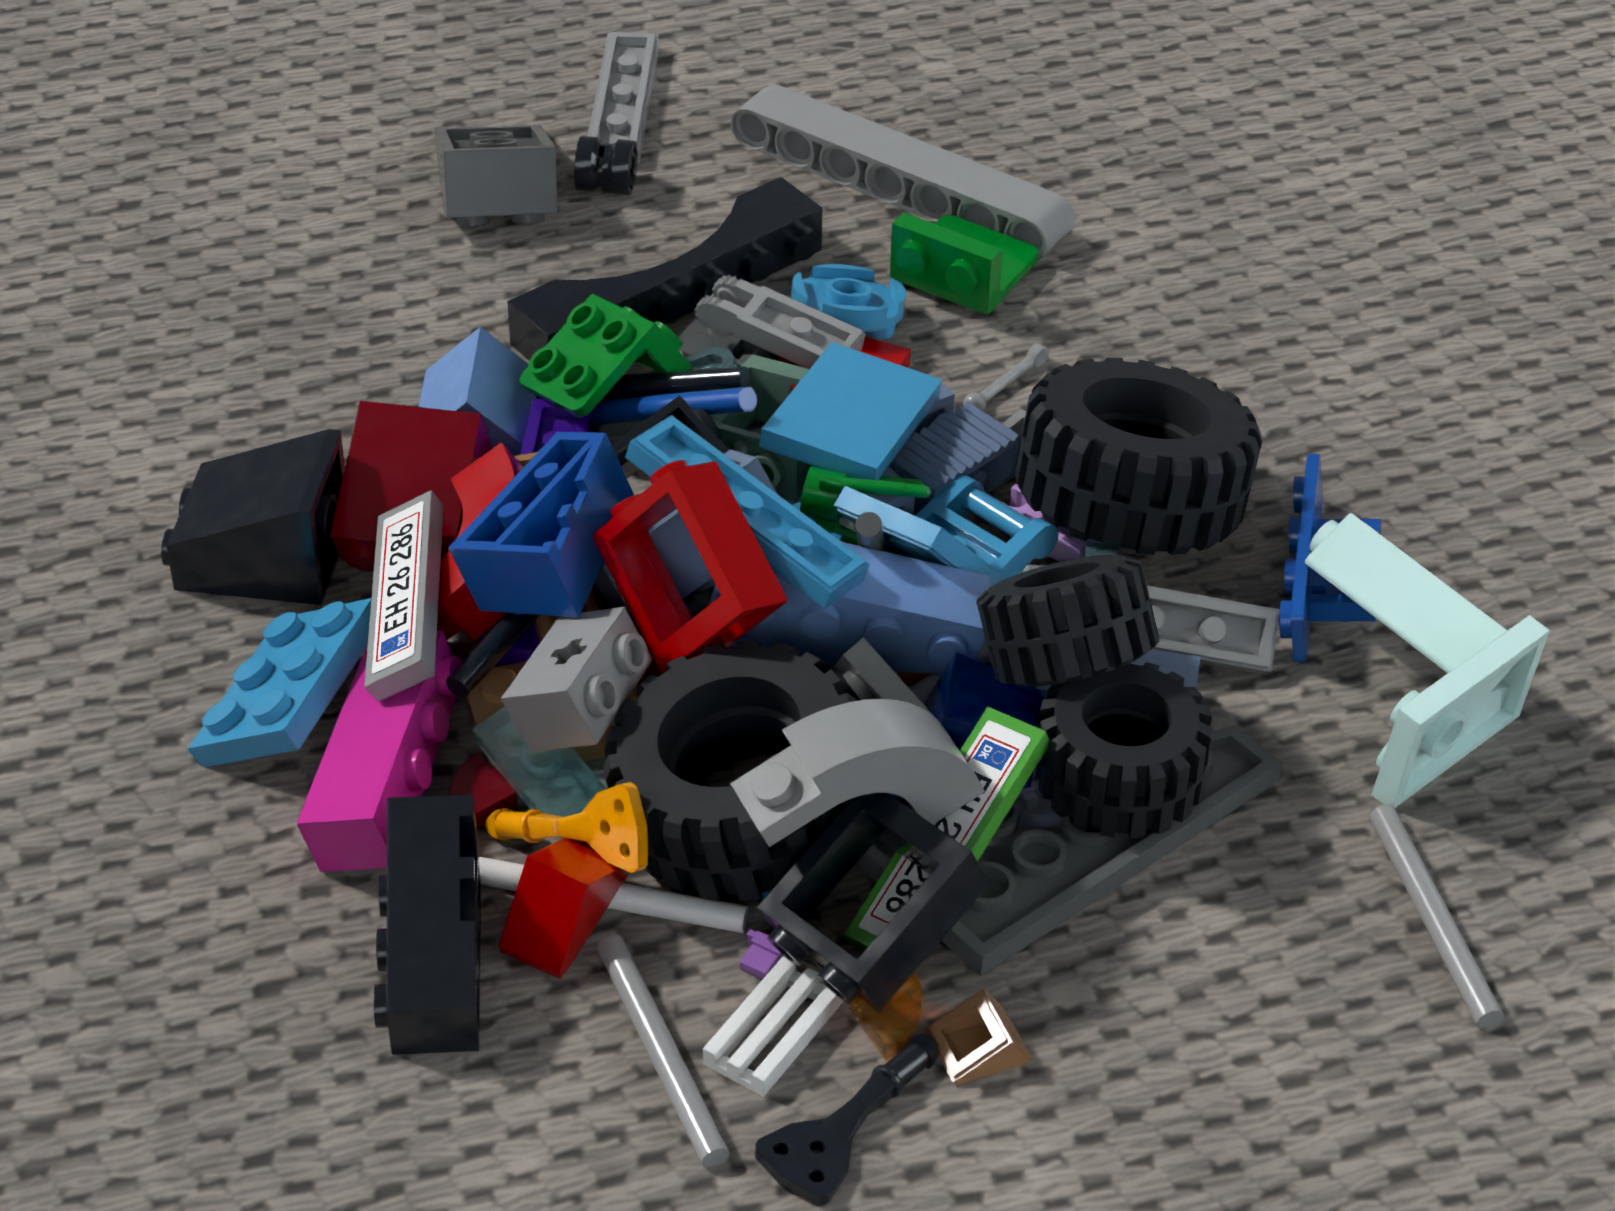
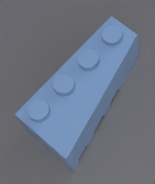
M842 542L870 563L865 579L824 609L773 570L788 602L728 647H738V641L757 640L761 643L762 647L771 648L774 642L797 648L800 657L808 652L828 663L830 669H832L839 659L864 637L894 672L970 675L985 641L976 600L990 588V576ZM716 584L714 585L708 606L721 596Z

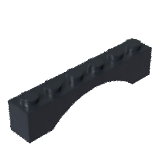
M779 177L737 196L731 213L719 229L699 246L674 260L647 270L616 277L587 280H553L507 301L510 345L530 361L531 357L539 349L545 347L566 324L572 310L581 303H584L591 294L622 308L627 306L651 322L659 321L664 325L672 324L680 317L695 311L697 304L706 295L710 297L714 293L712 290L714 284L723 275L726 277L728 275L731 277L735 276L737 280L742 279L752 284L765 280L771 274L798 261L807 260L815 253L822 251L823 208L784 178Z

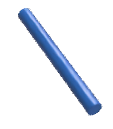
M738 387L601 400L592 410V425L645 421L679 395L694 411L701 408L709 415L750 412L756 407L757 395L751 387Z

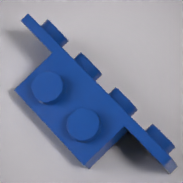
M1307 454L1305 476H1294L1293 483L1294 513H1301V516H1290L1289 551L1290 554H1297L1296 558L1285 559V595L1292 596V600H1281L1279 622L1281 639H1292L1294 662H1307L1311 621L1375 622L1376 620L1369 612L1305 564L1306 558L1312 552L1310 550V543L1316 532L1330 520H1335L1337 523L1343 520L1321 519L1323 487L1320 454ZM1360 519L1382 535L1381 519Z

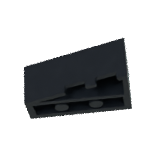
M474 795L387 798V875L379 876L380 916L387 917V928L377 929L376 933L378 972L386 971V984L374 985V1021L376 1028H388L392 1055L479 1051L482 885Z

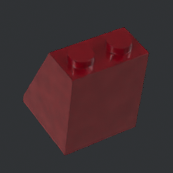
M359 401L330 534L341 560H345L347 564L354 568L374 571L378 516L430 490L433 491L444 505L441 559L449 551L448 547L456 540L463 520L462 503L451 478L493 449L481 414Z

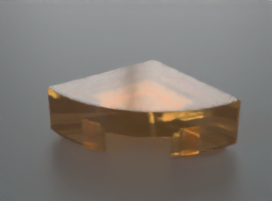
M914 972L880 1012H877L858 996L850 1004L851 1013L885 1061L893 1058L905 1047L906 1042L911 1039V1035L920 1021L923 995L917 974Z

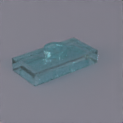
M505 706L472 728L473 740L507 782L517 791V794L529 809H538L545 814L563 817L577 814L583 811L598 792L606 789L572 747L531 752Z

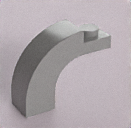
M866 699L848 702L821 710L791 724L782 730L791 746L730 783L769 847L836 805L857 796L871 793L896 794L906 799L914 812L931 824H935L985 792L978 777L942 724L925 709L908 702L892 699Z

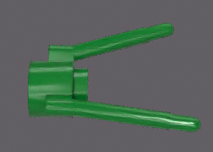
M810 466L803 488L800 511L808 517L815 518V523L830 534L842 535V541L858 546L857 533L838 523L840 517H846L839 513L837 507L834 506L844 486L867 494L919 498L930 496L931 489L924 485L920 479L881 476L879 480L848 478L846 473ZM885 547V552L900 555Z

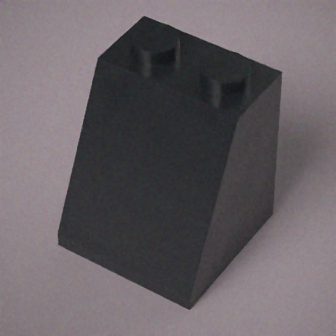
M327 429L201 463L191 488L185 487L181 493L179 517L174 529L168 528L162 540V563L165 566H170L174 590L322 605L339 558L330 534L345 470L341 430Z

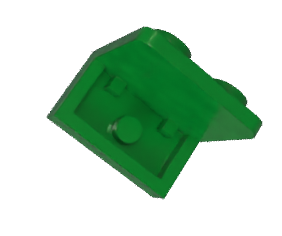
M903 212L892 223L891 278L985 315H989L1038 261V248L1036 246L953 215L942 216L934 224Z
M591 294L584 303H581L572 310L566 324L551 341L531 357L528 367L519 378V382L527 391L578 418L587 416L632 364L652 373L687 371L694 368L679 352L683 342L666 325L659 321L651 322L627 306L622 308Z

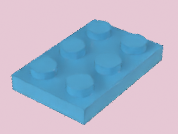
M371 598L346 604L336 601L322 609L301 614L287 612L271 621L264 629L263 641L251 658L236 669L233 674V684L221 701L206 712L202 719L203 727L187 748L199 765L210 767L299 750L368 646Z

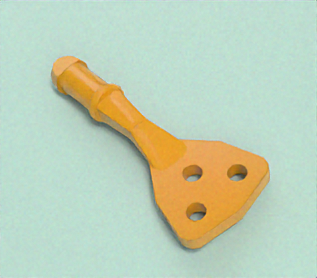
M632 782L619 784L598 792L583 811L577 814L563 817L545 814L538 809H530L526 812H513V810L502 808L492 812L486 820L485 827L488 834L501 841L524 839L529 843H538L544 838L563 837L587 842L607 863L630 873L644 870L648 865L647 823L639 790Z

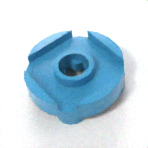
M823 264L813 266L811 277L803 279L801 271L794 275L790 298L863 330L867 337L887 339L894 335L895 325L903 318L906 290L900 282L891 277L889 287L875 282V271L865 267L845 264Z

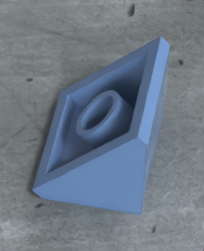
M480 326L426 370L419 407L479 413L482 415L492 447L494 448L502 442L513 456L521 454L532 400L537 398L519 382V378L528 367V363Z

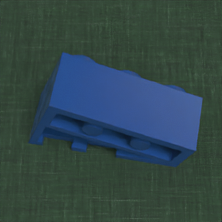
M556 432L448 547L479 611L506 612L516 615L580 616L604 563V559L592 535L613 518L610 510L616 504L634 495L606 433Z

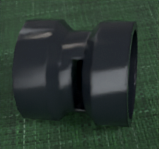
M581 136L575 154V188L583 191H594L598 187H608L614 194L631 195L637 174V142L619 139L614 144L602 143L598 137Z

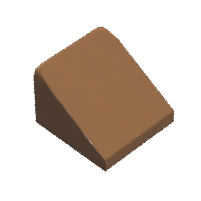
M984 988L925 1028L928 1036L932 1037L938 1044V1055L955 1085L1018 1067L1033 1060L1006 1010Z

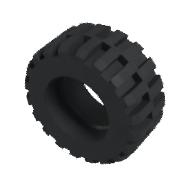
M1092 358L1078 360L1072 367L1068 364L1056 367L1033 387L1028 399L1016 461L1015 477L1022 495H1024L1026 502L1034 512L1041 511L1044 520L1056 528L1063 526L1069 529L1071 536L1083 541L1089 538L1101 542L1102 547L1118 551L1120 547L1134 549L1136 554L1154 555L1156 551H1167L1169 555L1186 554L1191 548H1195L1198 551L1211 548L1218 541L1222 542L1238 529L1239 524L1244 519L1262 445V435L1255 417L1248 406H1242L1240 399L1229 390L1221 391L1218 389L1217 383L1205 377L1198 379L1188 375L1186 370L1173 366L1170 369L1155 366V362L1138 360V363L1126 362L1123 358H1106L1100 362H1095Z
M757 640L738 641V647L722 649L719 643L702 648L703 654L687 660L683 655L667 663V671L659 677L651 674L637 687V698L635 700L626 699L614 719L616 726H612L607 734L604 746L606 761L603 769L608 788L632 782L639 790L648 830V865L645 870L652 877L660 880L664 879L667 887L683 894L690 895L694 889L698 890L699 896L702 899L725 901L727 895H738L740 901L749 902L762 900V893L771 891L851 799L836 805L769 847L732 786L707 787L696 785V783L710 770L733 758L757 753H780L791 746L782 731L784 728L821 710L858 700L853 697L851 686L840 673L832 669L830 670L828 663L808 652L800 657L797 648L774 642L771 648L762 647L761 643Z

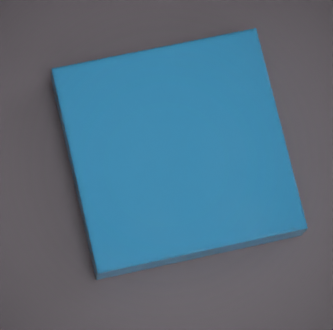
M844 486L834 504L837 507V511L854 524L858 516L864 512L877 514L882 521L885 547L902 556L990 576V587L995 585L1000 576L998 571L950 533L931 522L847 486Z

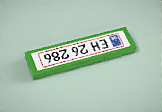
M987 707L962 746L960 752L978 777L985 792L933 825L972 851L977 862L1048 749L1050 739L1046 731ZM896 851L844 934L850 945L865 951L930 875Z

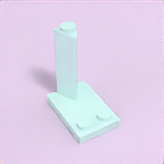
M1349 513L1340 523L1330 520L1316 532L1310 543V550L1312 552L1306 558L1305 564L1448 673L1421 693L1414 690L1406 694L1391 713L1390 722L1393 724L1388 743L1376 760V766L1380 769L1372 796L1384 805L1390 804L1395 808L1520 716L1550 630L1530 615L1509 630H1506L1354 514Z

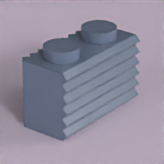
M966 401L964 406H958L954 413L951 411L949 413H942L932 421L928 428L923 427L920 433L914 432L911 439L907 440L889 467L899 477L920 479L924 485L931 489V494L927 498L915 497V516L954 479L965 474L979 481L984 487V492L987 494L1014 478L1021 436L971 402Z

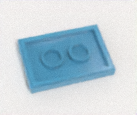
M831 342L762 427L759 447L814 467L846 473L848 478L879 480L939 398L942 379Z

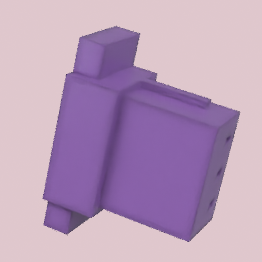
M750 929L747 933L750 948L740 961V969L763 980L783 955L768 941L767 937L769 935Z

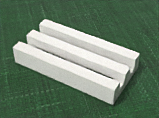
M783 956L703 1048V1065L764 1097L843 1001L825 985L820 983L817 977L818 972L807 968L802 974L796 971L795 964ZM787 987H790V989L773 1007V1009L767 1014V1016L760 1022V1024L754 1029V1031L748 1036V1038L742 1043V1045L736 1050V1052L729 1058L728 1055L734 1050V1048L740 1043V1041L746 1036V1034L752 1029V1027L758 1022V1020L764 1015V1013L770 1008V1006L777 1000V998L783 993V991ZM807 997L813 999V1003L757 1069L753 1071L747 1068L764 1047L774 1039Z

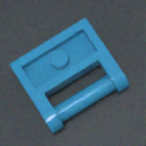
M965 474L954 479L915 515L942 527L998 571L1000 576L996 583L1019 574L1034 558L1043 559L1048 556L1054 549L1059 536L1058 529L1042 518L1037 517L1031 520L985 493L984 487L979 481ZM972 513L1012 538L1005 543L963 518L960 514L968 515Z

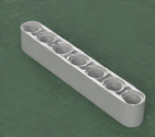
M770 84L765 86L731 116V130L735 138L743 146L935 223L942 216L953 215L1027 242L1038 248V261L1074 226L1075 217L1070 204L1064 197L1053 191L780 85Z

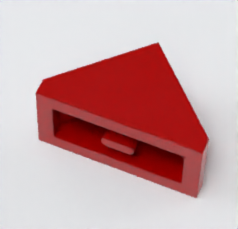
M562 838L528 855L499 943L500 952L561 979L630 872L607 863L587 842Z

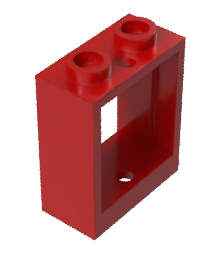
M678 460L661 467L650 476L649 479L652 485L641 494L633 495L616 504L610 510L613 518L592 535L661 674L667 671V663L683 655L688 660L703 654L702 648L719 643L722 649L728 648L788 602L778 579L716 461L688 466L685 460ZM675 507L721 594L719 598L693 618H691L647 531Z

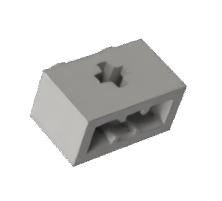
M625 607L582 612L579 617L559 616L501 697V700L531 752L597 745L653 659L647 650L644 639L638 633Z

